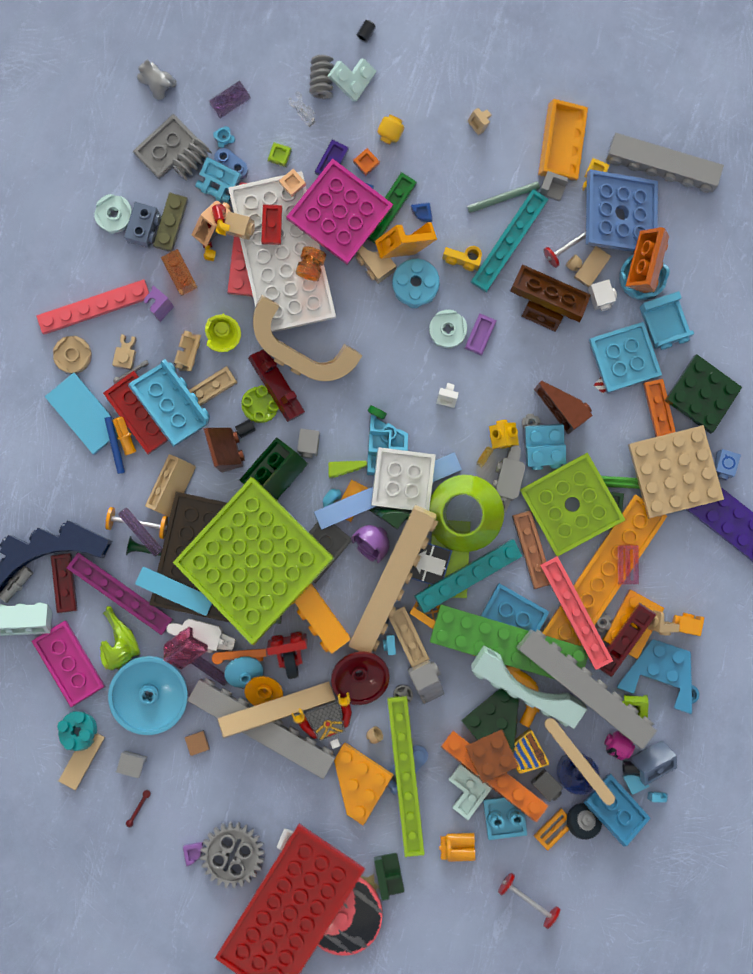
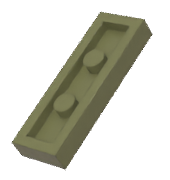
M169 192L153 244L154 248L173 252L188 202L187 197Z

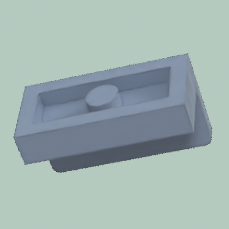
M660 741L631 757V762L640 771V781L646 786L676 769L677 755L663 741Z

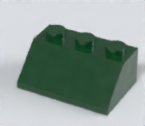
M276 437L239 481L245 484L253 477L278 500L308 463L297 452Z

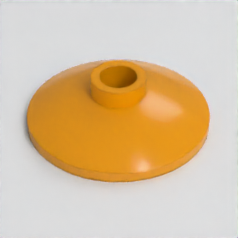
M254 677L245 686V696L254 706L283 697L281 685L270 677Z

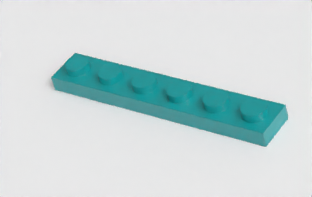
M534 189L531 191L471 280L473 285L487 293L548 202V198Z
M511 539L420 591L414 597L422 612L426 613L522 557V554L515 540Z

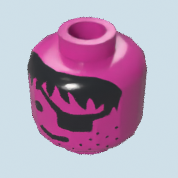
M616 731L612 735L608 734L604 742L607 745L606 752L619 760L629 759L635 749L633 742L620 731Z

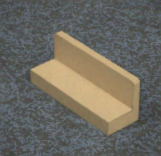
M169 454L145 506L170 517L175 493L185 492L196 466Z

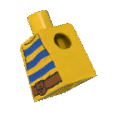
M530 728L515 739L514 757L519 765L516 768L519 774L550 764Z

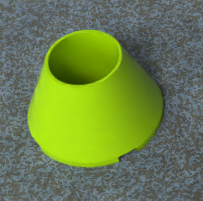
M473 475L454 476L442 482L431 495L429 511L437 514L435 520L438 521L432 533L444 546L455 551L472 552L490 544L500 532L504 521L503 502L497 490L486 480ZM462 494L475 498L479 502L483 513L482 521L478 528L467 533L455 530L449 524L446 515L450 501Z

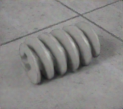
M317 55L311 59V87L309 92L316 98L329 99L333 97V94L329 92L333 90V86L329 85L333 81L327 77L334 67V64L329 63L334 60L330 56Z
M198 138L194 139L195 145L192 143L188 145L190 150L183 149L184 155L178 154L179 160H172V167L186 181L188 180L186 173L193 175L191 168L198 170L196 163L203 165L202 158L206 159L208 152L212 154L210 149Z

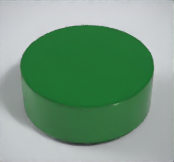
M372 405L368 409L369 413L381 419H385L387 415L386 412Z

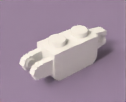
M188 619L183 624L171 623L167 627V632L178 636L179 641L183 642V646L194 648L195 645L200 646L202 651L213 653V650L217 651L219 649L233 650L236 642L235 638L223 634L224 631L221 626L195 619Z

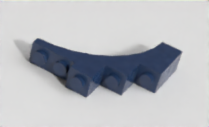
M68 520L61 525L59 536L43 528H37V530L31 533L30 543L8 535L0 543V553L6 555L0 561V592L6 587L9 579L13 578L23 566L40 557L56 552L78 551L99 558H105L113 541Z

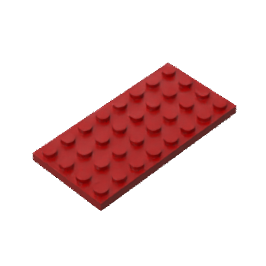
M298 824L215 959L236 974H300L366 868L301 824Z

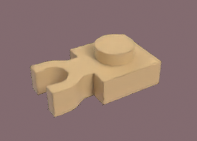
M121 334V348L116 347L112 365L132 370L136 351L132 350V347L135 345L137 338L131 337V341L125 343L126 336Z

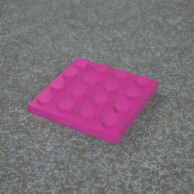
M332 158L286 216V219L348 265L391 210L393 204Z

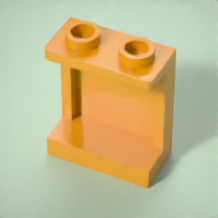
M427 222L411 235L405 234L401 224L394 226L375 240V244L381 259L415 255L436 241L437 237L431 222Z

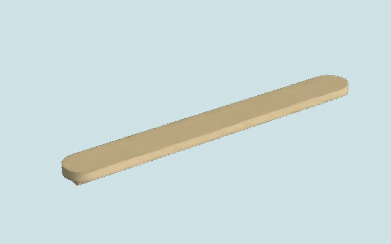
M553 718L546 719L544 722L546 729L605 804H613L615 801L614 795Z

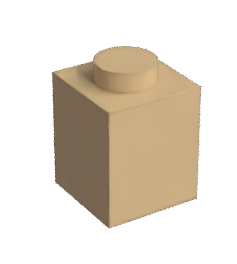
M228 211L225 224L230 225V229L226 233L249 240L255 231L254 221L248 216Z

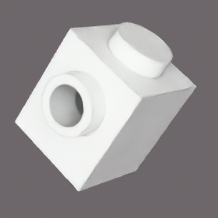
M609 279L591 284L588 288L594 310L600 309L605 311L612 308L611 305L615 303L617 293L615 288H612Z

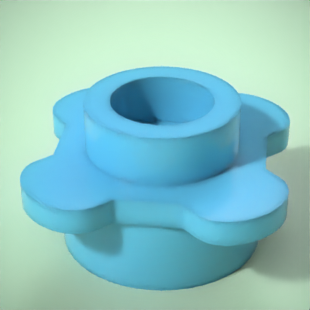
M228 126L219 128L213 133V137L217 139L220 148H224L225 145L235 141V137L231 135Z

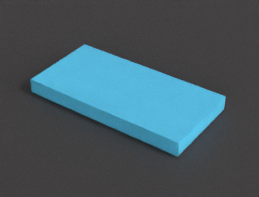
M76 373L71 374L45 396L93 455L110 442L104 418L111 417V415Z

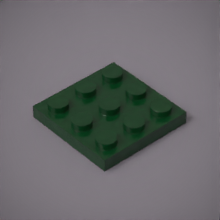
M696 354L665 401L699 426L704 425V429L711 434L721 422L742 389V386Z

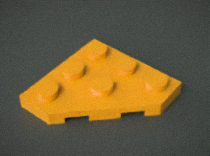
M345 742L336 755L334 763L346 813L355 821L364 825L394 774Z

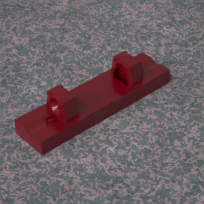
M264 349L251 354L248 357L249 361L286 421L289 422L303 415L305 411L297 400V395L287 384L274 358H271Z
M638 603L608 645L607 650L613 662L599 668L610 677L615 674L653 621L656 613ZM631 623H634V624L637 626L638 629H636L635 627H633V626L630 625V624H631Z

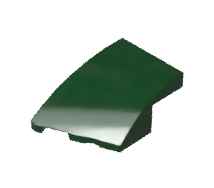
M376 506L369 509V511L381 520L386 521L396 530L410 517L409 513L389 507Z

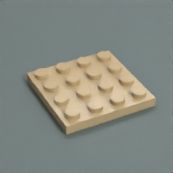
M704 425L628 444L648 519L724 500Z

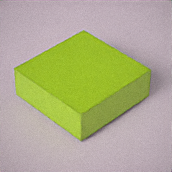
M274 142L268 156V162L286 167L292 149Z

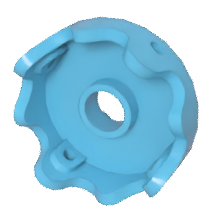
M633 255L630 256L620 270L619 279L621 287L634 299L648 300L656 297L666 287L670 273L669 267L663 262L655 292L643 293L625 286Z
M418 258L409 259L401 263L396 268L392 279V288L396 298L410 308H419L432 302L438 293L440 285L439 275L435 267L431 263ZM417 277L422 283L420 286L415 287L411 284V279Z

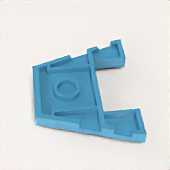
M653 639L618 684L617 689L634 694L639 677L642 675L679 688L674 709L691 714V652Z

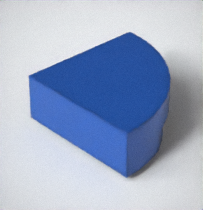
M430 202L411 205L413 214L419 220L432 222Z

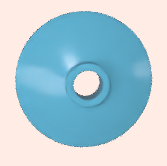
M253 657L236 658L226 666L224 671L225 679L234 687L245 688L252 678L263 676V666L259 660Z

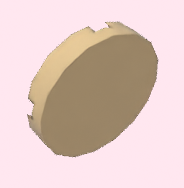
M78 336L63 337L53 348L54 363L60 370L66 373L82 372L91 362L92 353L90 346Z

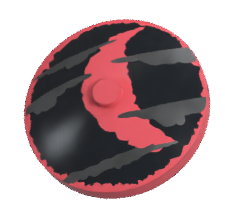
M360 877L317 945L324 951L341 956L353 955L366 949L377 937L382 924L383 909L377 892L366 880Z

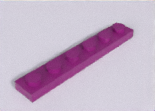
M79 552L67 566V569L160 635H163L168 625L173 621L167 614L157 607L149 605L150 602Z

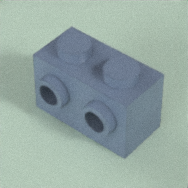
M134 202L124 236L128 243L150 248V244L155 241L156 233L154 231L156 225L158 226L161 221V215L157 207Z

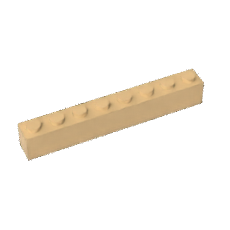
M415 504L348 645L349 647L359 652H376L380 641L377 639L380 634L384 635L388 624L385 622L388 617H393L396 610L394 603L396 600H401L404 594L402 587L404 583H409L413 575L410 570L412 566H417L421 558L418 553L421 548L425 550L429 538H426L428 532H433L438 523L435 520L437 514Z

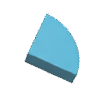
M637 775L622 776L632 795L650 787L649 784L645 786Z
M649 791L647 799L651 802H667L668 794Z

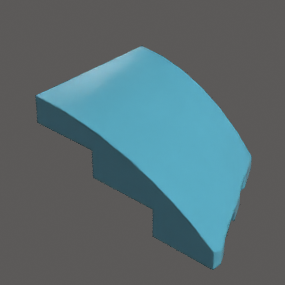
M374 415L370 417L367 475H375L378 447L408 451V433L396 429L389 423L386 424L378 420Z

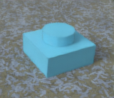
M394 634L386 635V639L383 640L384 651H388V655H396Z

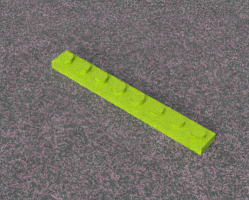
M407 696L390 697L387 700L405 857L425 855L408 701Z

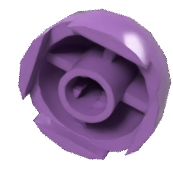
M366 525L358 529L351 537L352 543L356 542L359 545L356 549L372 562L376 559L377 563H379L386 556L390 548L387 532L382 527Z

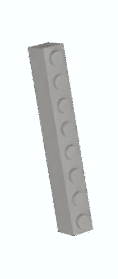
M530 629L516 648L643 750L657 732L652 727L654 723L645 716L643 719L638 716L637 713L639 711L631 704L626 706L622 703L623 698L616 692L611 694L606 690L608 686L600 679L596 682L591 677L593 674L584 666L580 669L575 665L578 661L569 654L564 656L561 653L562 648L554 642L548 643L545 640L547 636L537 629L535 632Z
M205 678V680L200 679L187 700L216 718L250 708L248 701L241 697L239 699L231 696L232 692L223 687L220 690L215 687L216 683L208 678ZM281 720L242 732L322 779L326 776L336 757L333 755L334 751L326 746L321 748L316 745L317 741L309 736L304 738L299 735L300 731L291 726L288 729L283 726Z

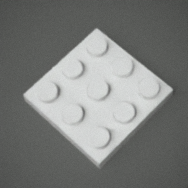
M378 447L371 505L413 510L416 504L429 511L436 455Z

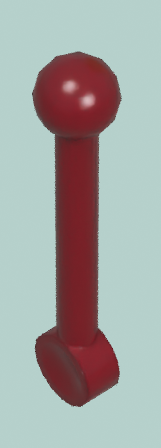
M149 790L143 792V797L130 820L126 821L127 827L133 826V821L146 798L151 796Z

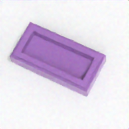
M479 313L464 349L482 356L497 320Z

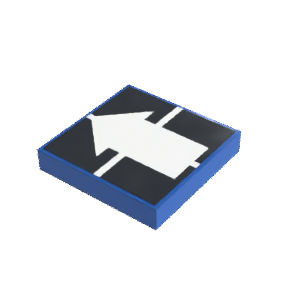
M428 543L425 550L421 548L418 553L421 558L416 567L412 566L410 572L413 575L411 578L431 585L443 579L452 550Z

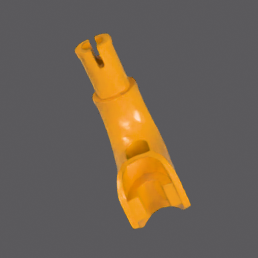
M505 665L517 681L528 688L539 691V687L532 677L518 668ZM525 705L526 709L519 723L530 728L536 713H539L540 709Z

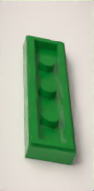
M402 172L385 196L393 204V207L367 240L375 244V240L385 234L417 185L415 180Z

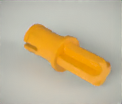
M117 417L113 419L112 422L118 435L117 440H120L124 454L129 455L136 452L130 437L132 434L129 433L124 418Z

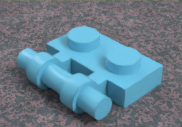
M207 157L199 174L205 177V181L203 183L198 180L195 187L200 189L202 193L210 194L216 197V200L229 204L231 198L226 194L228 187L237 186L242 174ZM212 182L220 185L219 190L211 187Z

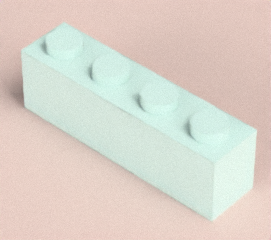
M48 604L0 605V636L51 633L52 610Z

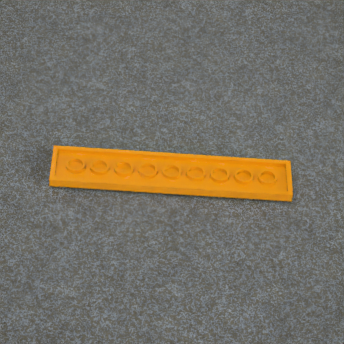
M636 494L622 512L625 521L611 528L573 585L594 626L667 518L665 514L648 519L643 499ZM560 605L542 633L548 637L581 646L573 627Z

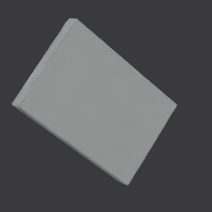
M173 114L135 148L133 153L160 179L172 168V160H179V153L184 155L183 149L190 150L188 146L190 143L195 145L194 139L197 137Z

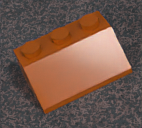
M659 227L639 232L626 287L643 293L655 292L658 286L660 270L663 267L664 255L668 248L669 235L665 228Z

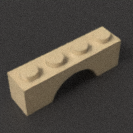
M362 246L356 253L357 256L355 258L357 262L367 268L368 271L366 273L372 281L376 280L378 284L396 270L397 266L391 258L381 259L378 252L369 251Z

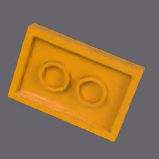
M629 589L611 622L610 629L607 630L602 640L608 644L611 643L638 603H641L650 610L663 612L664 607ZM631 623V624H630V625H632L633 627H635L636 629H638L637 626H636L634 623ZM647 628L628 655L638 659L653 630Z

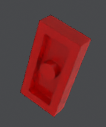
M263 205L262 244L281 245L282 205Z

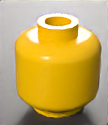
M389 114V117H383L377 129V133L381 136L380 140L389 145L391 141L398 142L405 128L402 124L403 121Z

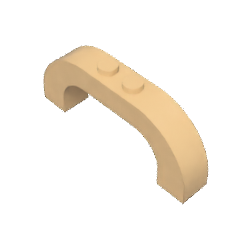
M261 295L253 313L254 333L261 347L275 358L274 361L281 366L286 364L291 367L290 370L299 376L302 373L318 381L339 379L356 367L362 355L346 344L342 346L334 359L328 362H316L279 341L271 331V321L279 308V304Z

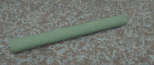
M537 181L468 205V212L471 213L529 193L533 189H540L539 183Z

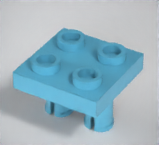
M504 797L483 800L488 840L527 836L524 813Z

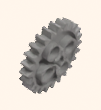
M230 822L228 828L222 823L221 830L215 827V835L209 832L207 836L210 840L205 839L203 841L207 847H202L200 850L205 853L200 859L206 860L202 864V868L208 867L205 875L211 873V881L217 878L218 886L223 881L225 882V888L228 887L229 883H232L234 889L237 882L243 887L244 880L250 883V875L256 878L257 873L255 870L260 871L262 868L258 863L264 862V859L259 857L265 853L264 850H259L263 846V842L257 843L260 836L256 835L253 837L254 829L248 832L247 824L242 829L240 828V822L237 823L236 827H233V823ZM230 837L233 845H225L223 838ZM241 839V843L229 865L228 870L224 871V867L230 857V853L232 852L237 840ZM248 846L251 853L243 854L241 847ZM216 855L222 856L224 863H216L214 857ZM239 864L242 867V871L234 872L232 865Z

